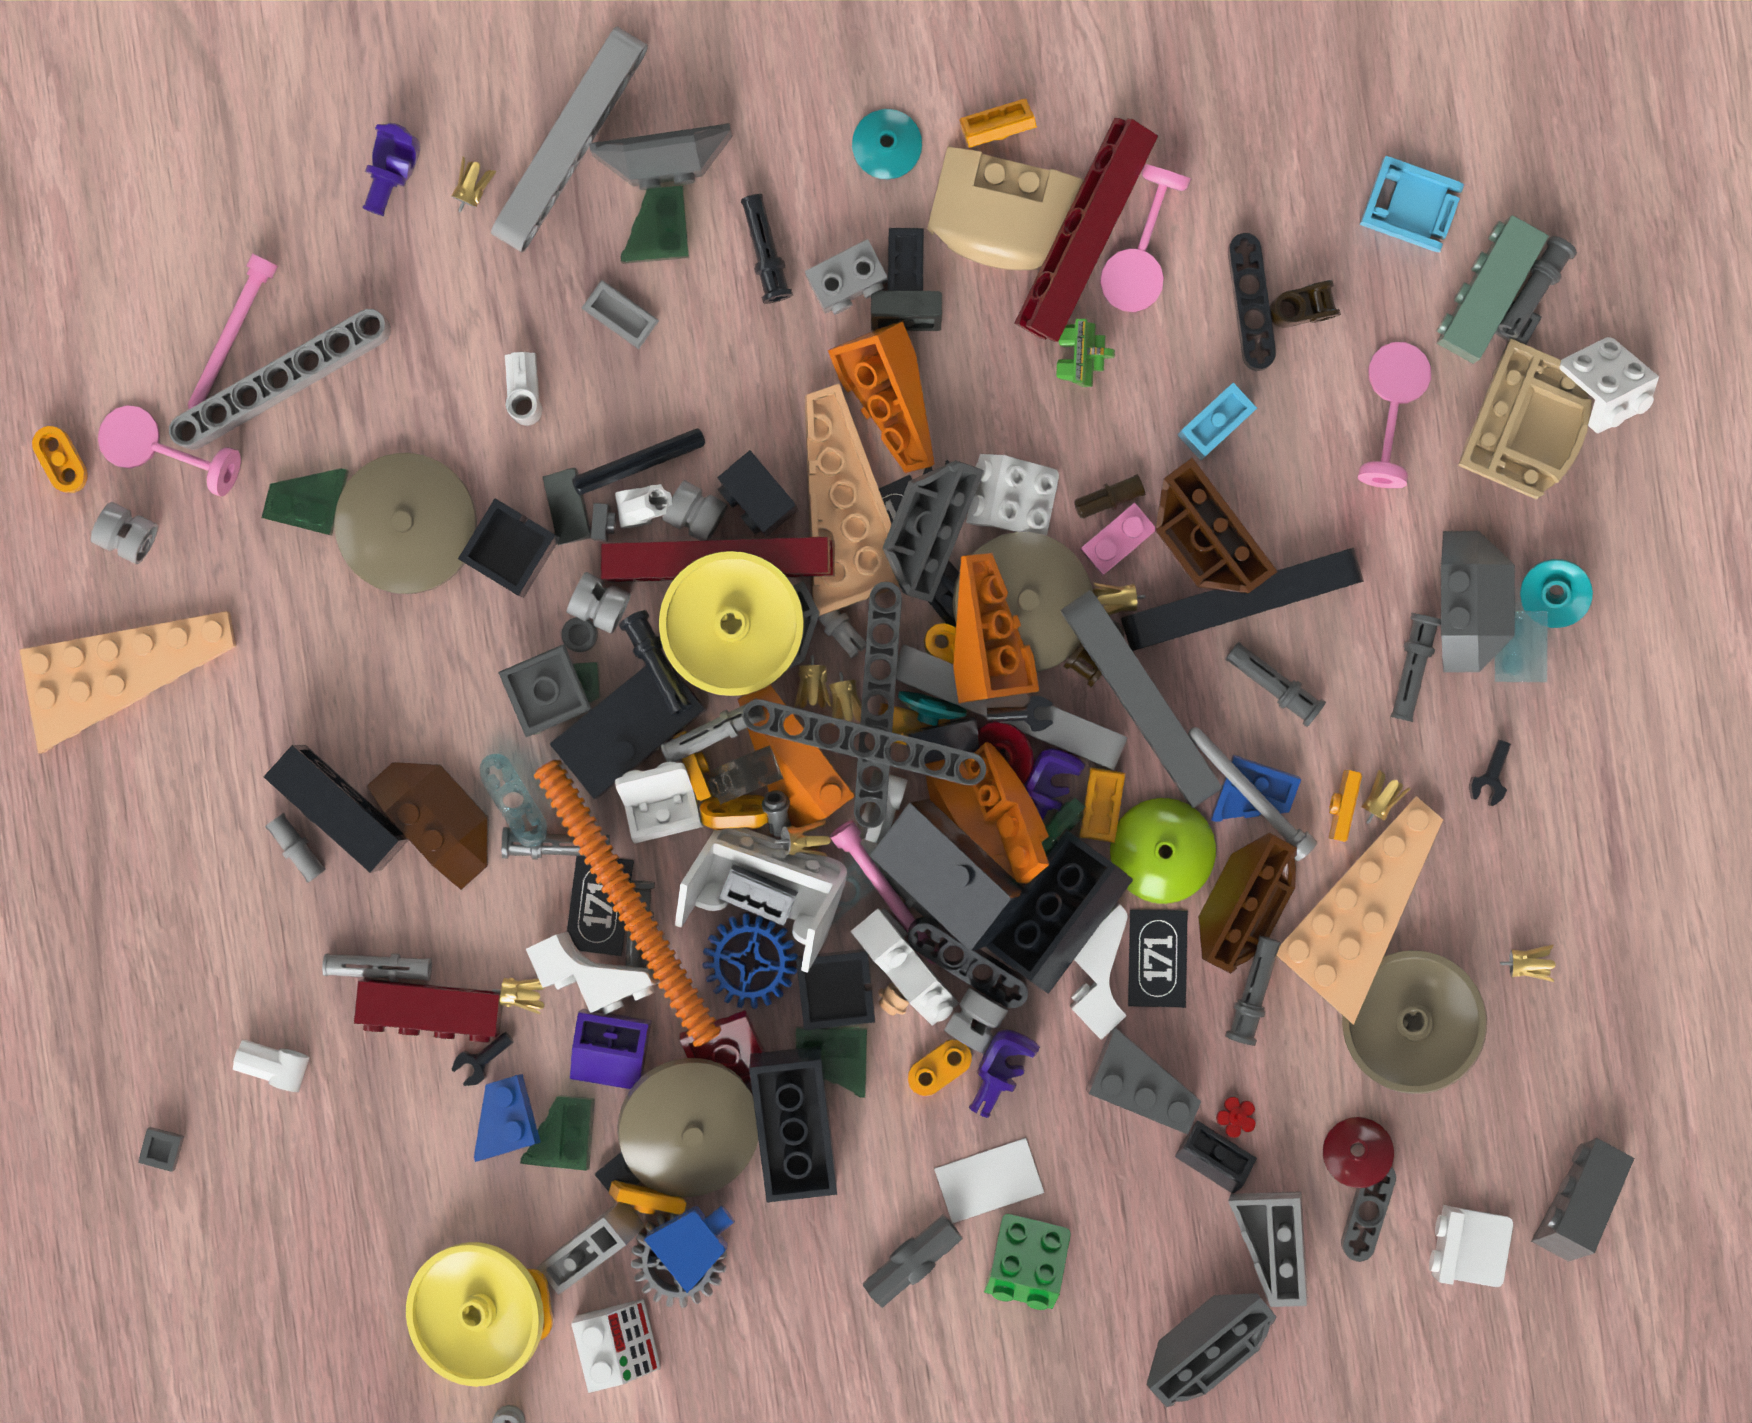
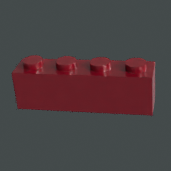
M364 978L358 981L354 1024H363V1030L370 1032H384L385 1027L399 1028L398 1034L418 1036L420 1035V1030L434 1031L433 1037L455 1039V1034L469 1035V1041L488 1043L490 1042V1037H497L500 1034L503 1006L500 1005V993L488 990Z

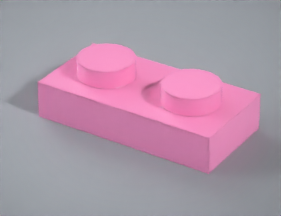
M1133 503L1081 547L1080 550L1103 576L1153 534L1155 526L1141 509Z

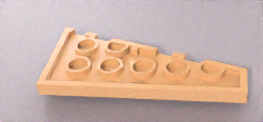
M840 384L805 396L810 537H829L830 540L835 541V576L811 577L812 599L820 612L819 616L869 599L871 590L880 582L887 581L895 584L898 588L900 587L883 551V545L892 524ZM882 589L876 594V596L891 590Z
M225 611L20 649L38 754L50 750L60 742L79 734L82 730L98 721L108 718L146 697L154 690L175 681L183 674L204 665L236 647L230 612Z
M1417 796L1285 939L1277 953V957L1353 1025L1443 822V819Z

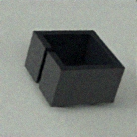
M751 450L717 477L722 484L717 490L732 508L739 505L745 513L740 517L755 535L761 531L765 537L769 536L798 511L795 502Z
M495 498L458 559L517 596L524 598L559 542L560 537L530 519L527 520L528 517Z
M865 949L818 954L808 972L801 970L803 956L796 958L804 1030L875 1023L872 987L865 988V984L871 983L869 957Z

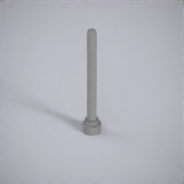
M1197 727L1190 729L1188 736L1192 742L1286 839V842L1297 848L1295 860L1300 861L1307 856L1317 845V841L1309 832H1303L1301 829L1296 830L1201 729Z

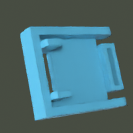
M1385 156L1359 225L1428 250L1440 252L1443 244L1430 239V237L1446 238L1460 200L1459 197L1446 194L1448 189L1461 193L1464 184ZM1385 178L1397 182L1387 210L1375 207Z

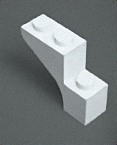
M1118 903L1114 905L1074 959L1095 982L1091 986L1087 983L1083 984L1071 996L1074 1002L1070 1007L1101 1040L1127 1016L1115 1002L1109 985L1110 972L1128 918L1127 912Z
M879 909L875 910L851 930V933L873 961L888 975L907 1001L932 1026L951 1015L953 1008L959 1002Z
M568 932L556 934L526 948L542 988L555 984L556 989L559 990L577 981L590 1013L601 1009L604 1015L624 1007L623 999L632 995L635 1001L655 992L653 985L660 983L659 979L653 978V969L602 964L589 960L579 952Z

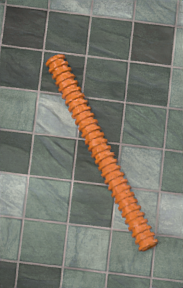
M555 759L544 764L535 771L533 776L536 780L540 779V788L546 789V798L552 799L550 805L552 808H557L556 815L563 818L562 825L564 827L568 826V835L574 836V845L580 846L578 852L580 855H585V864L591 865V874L597 875L595 880L598 884L602 883V892L609 895L607 901L609 903L613 902L615 905L612 908L613 911L619 912V921L625 922V931H630L631 941L635 940L637 942L635 948L643 952L641 958L643 960L647 959L649 962L647 968L649 970L653 969V978L659 979V988H664L666 991L664 993L665 998L671 999L672 1002L669 1005L671 1008H676L677 1012L675 1015L677 1018H682V1027L687 1026L689 1030L687 1032L688 1037L693 1036L694 1038L693 1045L695 1047L702 1046L717 1037L722 1029L720 1026L716 1027L714 1025L716 1019L714 1017L710 1018L708 1014L710 1009L708 1007L704 1008V999L702 997L698 998V989L692 988V979H687L685 976L687 974L686 969L680 968L679 965L682 962L680 959H675L674 955L676 952L674 949H669V940L664 941L663 936L665 934L662 930L658 931V922L652 921V912H647L645 909L648 905L646 902H641L640 898L642 895L640 892H635L636 885L629 882L630 875L628 873L624 874V865L618 864L617 860L619 857L611 852L614 848L612 845H607L606 841L608 838L606 835H601V826L595 825L596 818L594 816L590 817V808L584 807L585 800L583 797L579 798L578 794L580 791L578 788H573L574 781L572 778H567L568 771L561 768L563 765L562 761Z

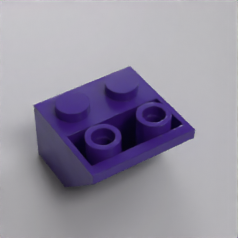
M581 1009L578 1012L572 1045L570 1079L631 1089L643 1076L652 1020L611 1013L604 1015L603 1012L599 1011L590 1013L588 1009Z

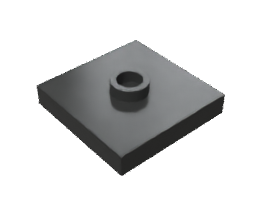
M565 644L498 672L525 737H530L592 710Z

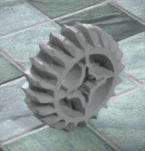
M671 1213L670 1220L678 1216V1214ZM663 1214L658 1215L657 1223L659 1226L667 1222ZM650 1221L645 1225L648 1233L657 1228ZM640 1232L637 1235L636 1239L644 1246H633L632 1253L642 1258L633 1260L631 1267L635 1269L643 1268L642 1271L635 1275L634 1279L636 1282L648 1280L642 1288L645 1294L652 1288L657 1290L653 1301L658 1302L663 1294L668 1296L666 1301L667 1307H672L676 1297L679 1298L681 1308H685L688 1302L687 1296H691L692 1301L695 1304H699L701 1302L699 1291L708 1297L712 1295L713 1290L708 1282L713 1285H720L722 1279L713 1272H725L726 1265L717 1261L688 1293H686L675 1278L676 1286L666 1283L658 1277L653 1267H657L658 1270H668L657 1256L650 1257L651 1248L644 1240L647 1234ZM725 1250V1252L719 1257L718 1260L726 1258V1256H727V1251H726V1250Z

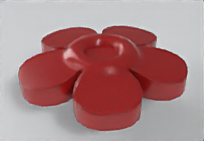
M1236 1097L1227 1098L1224 1102V1107L1227 1111L1221 1110L1217 1113V1123L1219 1125H1227L1225 1132L1232 1138L1239 1137L1241 1129L1244 1132H1252L1256 1122L1253 1118L1247 1116L1255 1112L1253 1103L1243 1101L1240 1104Z

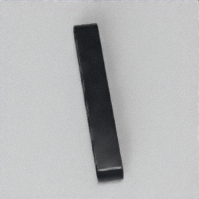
M1350 548L1277 570V573L1250 593L1214 589L1122 617L1121 621L1129 647L1132 651H1136L1364 582L1355 550Z

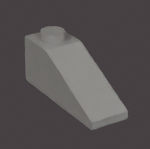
M618 1202L543 1261L537 1269L545 1275L548 1283L559 1295L626 1246L645 1225L627 1203Z

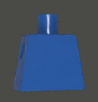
M722 1205L708 1217L704 1215L698 1206H694L647 1233L644 1240L686 1293H688L727 1249L728 1244L721 1236V1233L735 1223V1221Z

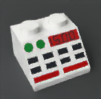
M644 1299L576 1315L571 1325L588 1393L623 1385L661 1368Z

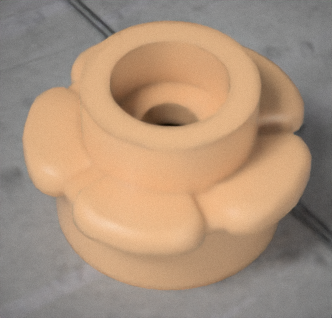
M889 983L885 989L881 988L878 991L879 996L882 997L879 1000V1005L884 1011L893 1016L896 1013L901 1015L906 1013V1007L910 1003L894 983Z

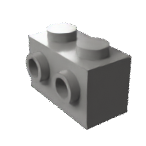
M868 239L805 271L806 278L825 314L833 311L834 315L839 314L853 306L851 300L861 295H864L866 299L870 298L871 293L883 291V284L887 283V275Z

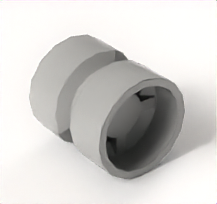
M684 480L674 493L672 505L668 507L662 520L678 529H682L685 526L688 527L689 535L699 541L710 540L723 518L728 504L712 495L705 498L702 497V490Z
M110 502L102 510L94 524L91 542L108 551L116 548L118 556L139 564L146 557L155 541L158 524L140 515L132 518L130 510Z
M585 572L571 597L566 613L583 621L591 618L593 619L594 626L612 634L627 608L631 593L615 585L607 588L605 587L604 580Z
M969 987L960 1002L962 1011L953 1014L944 1031L968 1047L983 1054L993 1038L991 1029L999 1028L1008 1010L984 994ZM973 1018L979 1021L975 1027L971 1026Z

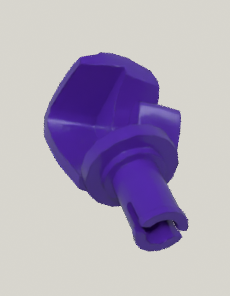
M395 123L376 125L377 137L372 152V165H367L365 172L371 175L370 178L373 181L362 208L380 216L385 214L384 212L393 187H397V185L404 187L406 181L412 175L420 153L419 140L411 135L405 127Z
M1051 748L1043 750L1039 754L1033 765L1031 775L1024 785L1042 820H1044L1048 810L1061 809L1063 803L1055 798L1070 792V788L1067 786L1053 785L1051 781L1052 776L1062 773L1079 776L1085 767V764L1080 759L1059 749Z
M1007 1029L996 1032L976 1071L983 1082L974 1100L969 1105V1109L977 1114L982 1102L986 1101L980 1116L989 1118L1001 1092H1013L1017 1084L1011 1078L1021 1076L1025 1071L1021 1065L1008 1064L1006 1058L1014 1055H1026L1033 1058L1037 1055L1040 1046L1034 1040L1013 1030Z

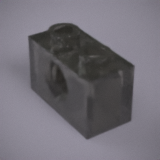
M770 745L707 772L710 778V790L718 798L720 805L783 779Z

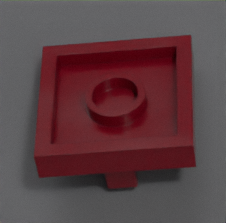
M746 1010L716 1020L714 1025L716 1027L720 1026L722 1031L719 1032L720 1034L702 1046L695 1047L693 1045V1036L688 1037L687 1035L689 1030L679 1033V1041L687 1058H702L720 1063L734 1071L745 1083L751 1082L749 1070L750 1054L764 1052Z

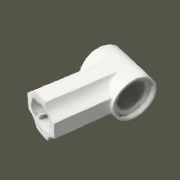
M514 352L505 355L507 381L505 406L507 412L517 423L529 426L535 424L542 415V406L539 401L536 353ZM521 400H531L532 409L525 415H518L516 413L517 404Z
M661 484L615 493L621 528L651 524V519L665 515L668 507L672 505L671 493L666 491Z
M873 771L869 787L880 785L883 780L882 772ZM889 774L885 820L875 828H866L859 824L858 828L861 831L859 836L862 839L880 843L891 828L896 810L900 808L907 779ZM867 802L861 818L865 822H875L880 817L879 806L874 802Z
M242 1040L234 1057L233 1070L268 1080V1084L276 1088L299 1092L309 1057L293 1050L282 1048L276 1050L248 1040Z

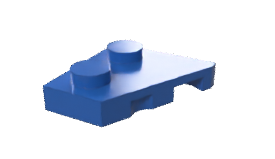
M1233 755L1231 762L1280 813H1289L1301 778ZM1225 776L1222 789L1211 815V820L1220 822L1223 819L1260 816L1261 813Z
M523 1074L486 1084L474 1152L475 1162L541 1143Z

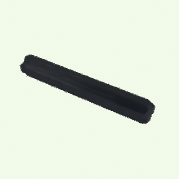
M699 428L693 429L575 476L572 479L574 489L578 495H583L699 449L705 445V438Z

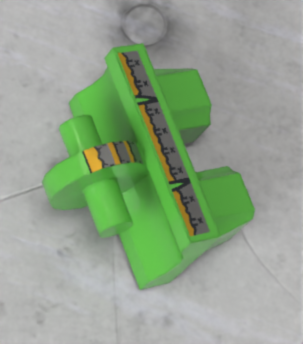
M1076 319L1075 324L1066 325L1058 342L1062 347H1074V359H1058L1057 378L1073 382L1081 387H1093V371H1104V359L1115 358V350L1105 348L1106 336L1095 335V323H1090L1087 319Z

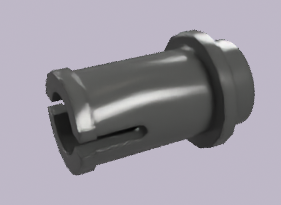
M779 790L770 791L765 795L762 801V808L768 816L770 833L781 837L782 828L792 825L788 814L790 800Z

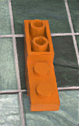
M985 742L974 753L984 760L986 774L983 780L973 785L984 820L996 823L1016 882L1027 884L1049 865L1041 843L1049 835L1023 783L998 750L991 743ZM968 758L965 761V765L971 780L978 776L980 767L975 760Z

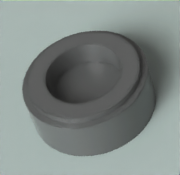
M574 617L563 626L561 633L562 641L568 649L574 652H586L596 644L598 631L589 619L583 621Z

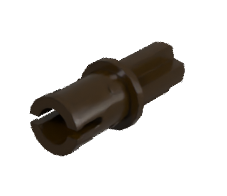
M1136 474L1131 478L1110 486L1107 483L1103 484V489L1077 498L1074 501V505L1079 517L1084 519L1109 508L1116 510L1117 505L1146 494L1139 475Z

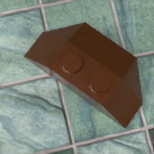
M1193 457L1163 479L1155 531L1197 587L1250 593L1278 572Z
M392 762L367 785V788L388 818L427 861L460 890L467 886L488 866V816L442 765Z
M1267 833L1230 855L1198 916L1203 960L1231 974L1237 969V966L1254 957L1259 936L1270 937L1295 890L1296 864L1294 857L1297 856V848L1271 833Z

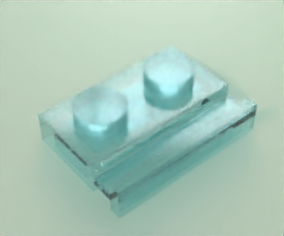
M1515 611V637L1495 656V682H1547L1548 611Z

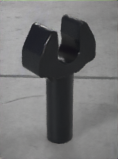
M1031 696L1030 701L1024 707L987 708V722L1025 721L1030 725L1031 731H1042L1052 725L1053 721L1037 720L1034 717V710L1039 706H1052L1053 703L1042 696Z
M1498 739L1486 773L1480 777H1471L1469 783L1471 799L1476 800L1479 797L1481 788L1484 785H1489L1492 789V794L1488 800L1489 806L1496 805L1504 798L1507 789L1501 785L1499 776L1512 744Z
M505 1031L477 1054H470L466 1050L456 1057L452 1071L455 1072L463 1067L464 1064H471L474 1068V1074L468 1077L463 1085L472 1086L479 1084L487 1077L485 1074L486 1064L513 1044V1039Z

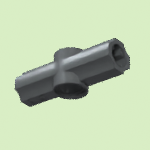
M942 1214L915 1239L911 1237L900 1245L890 1255V1260L863 1282V1287L870 1297L883 1308L907 1286L918 1283L936 1266L935 1262L947 1254L963 1237L951 1221Z

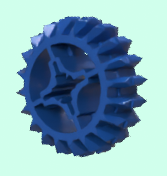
M744 913L742 918L743 925H739L735 916L729 918L731 930H728L723 924L717 926L718 931L723 937L720 939L716 935L711 934L708 940L717 946L715 949H704L703 953L707 956H713V961H706L702 965L704 969L714 968L715 973L708 975L706 981L709 983L716 979L719 980L720 984L713 990L715 994H719L724 988L729 991L724 998V1002L729 1003L733 996L736 995L739 996L737 1007L743 1008L745 998H751L752 1009H757L758 997H762L766 1006H769L772 1003L769 995L770 992H773L778 998L784 995L783 991L778 987L780 983L785 987H791L793 982L784 975L785 973H797V968L787 965V962L795 961L798 954H787L786 949L794 946L795 942L793 939L782 942L780 938L788 932L785 927L776 934L772 931L776 922L770 920L767 927L762 926L764 917L757 915L755 924H750L749 913ZM751 932L746 949L742 951L724 950V946L732 937L740 933ZM762 935L773 942L779 953L780 962L767 958L761 953L760 940ZM754 943L755 959L764 964H760L759 967L754 965V970H750L748 978H746V963L738 958L742 954L747 957V952L752 950ZM721 960L728 961V963L734 964L739 968L741 972L739 987L727 978L723 971ZM773 971L778 973L768 985L759 989H750L753 975L756 972Z

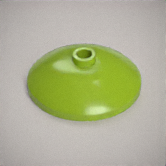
M1154 798L1133 806L1118 822L1115 843L1110 842L1111 862L1133 879L1127 890L1138 898L1152 903H1174L1196 893L1209 878L1216 858L1214 835L1206 819L1189 804L1170 798ZM1162 845H1169L1171 848V855L1168 858H1161L1159 855V848Z

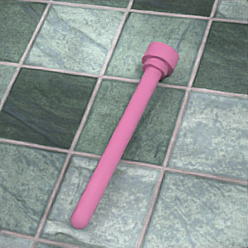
M252 253L246 265L249 267L246 273L249 275V278L188 402V409L206 400L262 282L266 284L268 278H273L278 268L277 265Z
M854 821L845 822L831 833V840L838 849L842 848L844 852H850L908 933L909 926L915 918L861 845L862 839L859 836L861 831ZM917 931L919 941L928 938L925 932ZM926 958L929 963H931V964H936V963H934L933 961H931V960H929L928 958Z

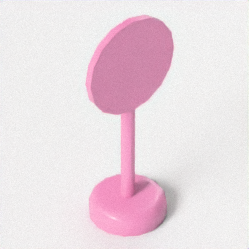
M1145 164L1142 169L1143 178L1159 185L1138 249L1129 248L1117 252L1107 260L1101 272L1100 284L1103 295L1111 305L1121 311L1137 312L1147 309L1159 297L1164 279L1162 269L1156 259L1147 253L1146 250L1167 187L1184 191L1189 187L1191 181L1186 176Z
M1392 342L1382 346L1372 356L1368 367L1369 381L1373 390L1381 398L1390 402L1381 462H1367L1360 466L1358 479L1361 482L1381 488H1402L1407 486V471L1401 466L1390 463L1399 404H1407L1418 399L1427 390L1431 380V366L1423 352L1416 346L1406 342Z
M127 405L116 408L105 417L100 425L98 434L100 451L106 460L118 467L131 469L142 466L153 457L155 452H159L208 470V489L217 496H225L229 493L238 477L241 464V456L238 450L223 448L215 455L212 462L160 444L157 422L150 413L140 407Z

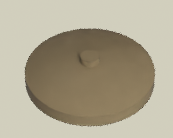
M395 453L369 462L351 477L339 497L335 511L334 526L337 544L344 560L361 579L384 591L397 594H417L441 586L463 567L465 563L460 561L458 557L477 528V515L473 499L467 487L450 468L424 455Z
M1033 532L1008 533L996 537L979 547L972 555L992 553L1008 591L1006 597L1011 614L1017 615L1021 626L1017 629L1024 646L1030 645L1034 655L1036 672L1050 669L1069 658L1081 642L1060 610L1087 591L1091 590L1093 592L1089 576L1077 556L1057 540ZM960 572L953 591L955 622H957Z
M1411 950L1383 957L1355 1024L1353 1025L1342 1015V1027L1345 1043L1353 1060L1372 1080L1397 1092L1425 1094L1454 1084L1474 1066L1486 1040L1487 1013L1477 986L1462 968L1440 955Z
M702 1058L677 1059L650 1070L628 1092L619 1113L617 1134L626 1164L643 1184L657 1192L670 1196L695 1197L724 1187L734 1180L748 1165L758 1143L753 1095L748 1086L728 1067Z

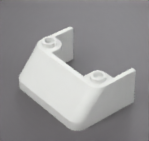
M746 828L714 830L680 884L675 926L682 928L695 906L708 911H717L725 908L729 902L719 899V896L732 865H737L798 891L788 918L795 920L792 929L794 938L805 945L801 970L808 972L827 939L845 886L846 867L840 861L827 856L797 852L795 855H786L783 852L781 843H775L778 839Z

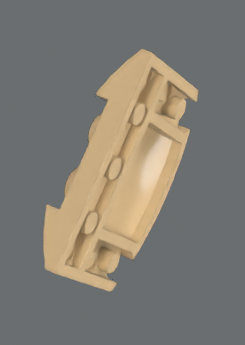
M947 147L927 230L932 235L935 232L948 245L947 248L976 263L1006 270H1037V267H1042L1084 180L1054 169L1046 170L985 155L980 151Z
M1510 339L1494 370L1492 381L1470 435L1466 439L1458 466L1537 500L1545 494L1543 493L1562 479L1578 456L1588 431L1592 398L1588 399V393L1560 370V359Z

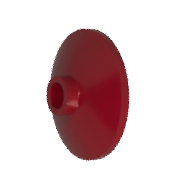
M992 722L981 727L978 730L979 748L985 742L991 743L1024 784L1031 775L1034 763L1033 751L1027 737L1021 730L1010 723ZM1005 749L1008 751L1010 759L1006 756Z
M1352 1117L1337 1123L1328 1132L1323 1144V1160L1328 1172L1339 1183L1351 1188H1367L1379 1183L1389 1173L1394 1161V1146L1390 1135L1379 1123L1368 1118ZM1356 1144L1362 1145L1365 1148L1364 1154L1354 1156L1351 1153L1352 1147Z

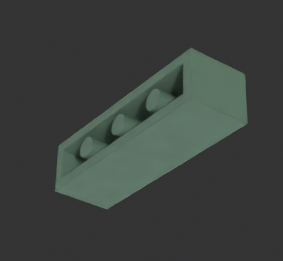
M1513 215L1505 220L1504 223L1498 221L1489 235L1488 240L1493 243L1487 254L1481 252L1471 268L1475 272L1470 284L1464 282L1454 298V301L1459 304L1453 315L1447 313L1436 331L1441 336L1436 344L1472 364L1479 361L1549 235Z

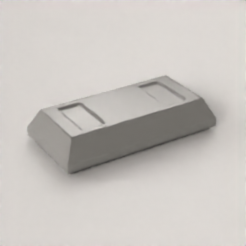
M603 280L600 281L582 307L584 311L638 349H640L659 322L657 318Z

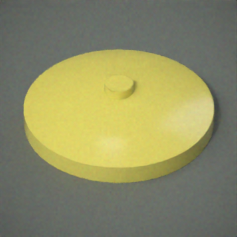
M735 551L707 555L683 569L670 584L662 601L659 616V632L663 649L676 671L692 685L704 691L725 696H740L754 693L766 688L779 679L788 670L797 656L804 630L802 606L796 590L787 577L770 562L752 554Z
M467 1242L456 1244L435 1254L416 1273L409 1288L406 1302L407 1327L417 1352L436 1373L461 1385L488 1386L509 1378L519 1371L533 1356L543 1331V1303L533 1277L526 1267L513 1255L499 1247L486 1243Z

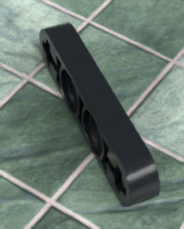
M1241 233L1236 235L1228 246V260L1241 352L1244 364L1249 369L1262 371L1267 369L1276 357L1262 249L1256 236L1250 233ZM1241 241H1245L1247 247H1253L1254 251L1248 255L1249 266L1256 263L1257 269L1246 268L1239 272L1237 271V266L1242 267L1244 265L1242 253L1235 252V249L1240 246ZM1252 275L1258 280L1259 289L1256 293L1246 294L1240 289L1239 283L1243 276ZM1257 310L1263 315L1264 323L1261 328L1251 329L1245 324L1244 316L1248 311ZM1266 333L1267 338L1259 340L1261 350L1268 352V356L1263 359L1262 364L1258 363L1257 358L1250 357V353L1256 347L1255 339L1247 341L1246 335L1258 336Z
M920 917L910 924L908 941L915 951L1005 1007L1017 1008L1026 1002L1028 998V985L1021 974L981 949L969 951L943 925L931 918ZM926 929H929L931 939L939 943L937 951H934L935 942L924 938L922 941H919L917 931L924 932ZM949 946H958L963 950L964 954L960 960L950 961L944 957V950ZM977 965H989L993 970L992 975L985 980L976 978L973 975V970ZM1002 974V983L1007 987L1012 988L1015 984L1018 985L1019 994L1012 993L1010 996H1007L1006 988L997 982L999 975Z

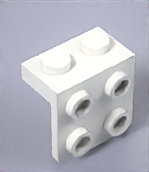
M1606 337L1562 359L1560 363V370L1595 399L1588 426L1597 434L1610 427L1619 426L1624 420L1636 414L1646 412L1654 401L1653 395L1659 376L1614 338Z
M980 454L979 461L975 467L984 470V473L968 510L966 523L976 526L997 527L1013 532H1033L1047 535L1059 479L1058 471L1005 455Z
M665 762L655 769L643 772L640 770L629 771L615 780L616 789L625 806L631 839L634 844L703 827L696 795L684 763Z
M1443 1205L1442 1215H1438L1436 1220L1435 1235L1438 1236L1436 1250H1432L1430 1255L1429 1270L1432 1271L1431 1275L1438 1282L1453 1285L1454 1280L1500 1287L1504 1282L1513 1230L1512 1219L1508 1216Z

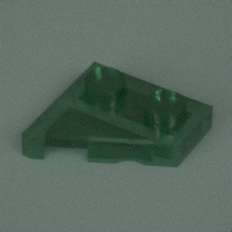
M683 186L647 189L641 203L640 212L631 228V234L626 247L620 256L621 263L689 258Z
M340 468L271 483L261 518L332 536L336 506L345 487L349 471Z
M1073 796L1069 797L1061 809L1045 825L1049 836L1041 843L1046 857L1058 842L1056 838L1065 829L1070 832L1083 817L1080 812L1086 806Z
M796 1026V1049L821 1046L825 1079L854 1092V1095L860 1098H865L867 1028L831 1027L804 1030V1026Z
M557 1096L549 1109L547 1118L538 1128L541 1143L530 1146L527 1152L522 1155L520 1164L583 1171L590 1169L595 1098Z

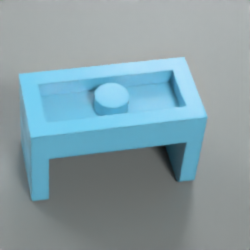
M1233 382L1177 435L1202 460L1247 419L1257 407Z

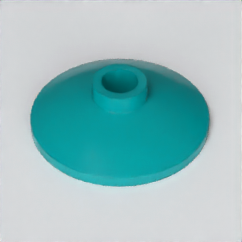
M894 109L877 110L865 116L857 125L852 138L853 155L858 165L867 174L878 179H896L910 172L917 164L922 151L921 133L916 123L903 112ZM884 136H890L893 138L894 143L891 147H883L880 140Z
M1563 559L1546 560L1535 565L1524 577L1520 590V599L1526 614L1536 623L1549 628H1563L1578 622L1588 612L1593 598L1592 584L1586 572L1575 563ZM1553 585H1560L1563 588V592L1559 595H1554L1550 592V588Z
M900 691L898 693V698L905 705L919 713L917 720L926 724L937 726L939 719H956L965 717L967 714V710L942 699L907 691Z

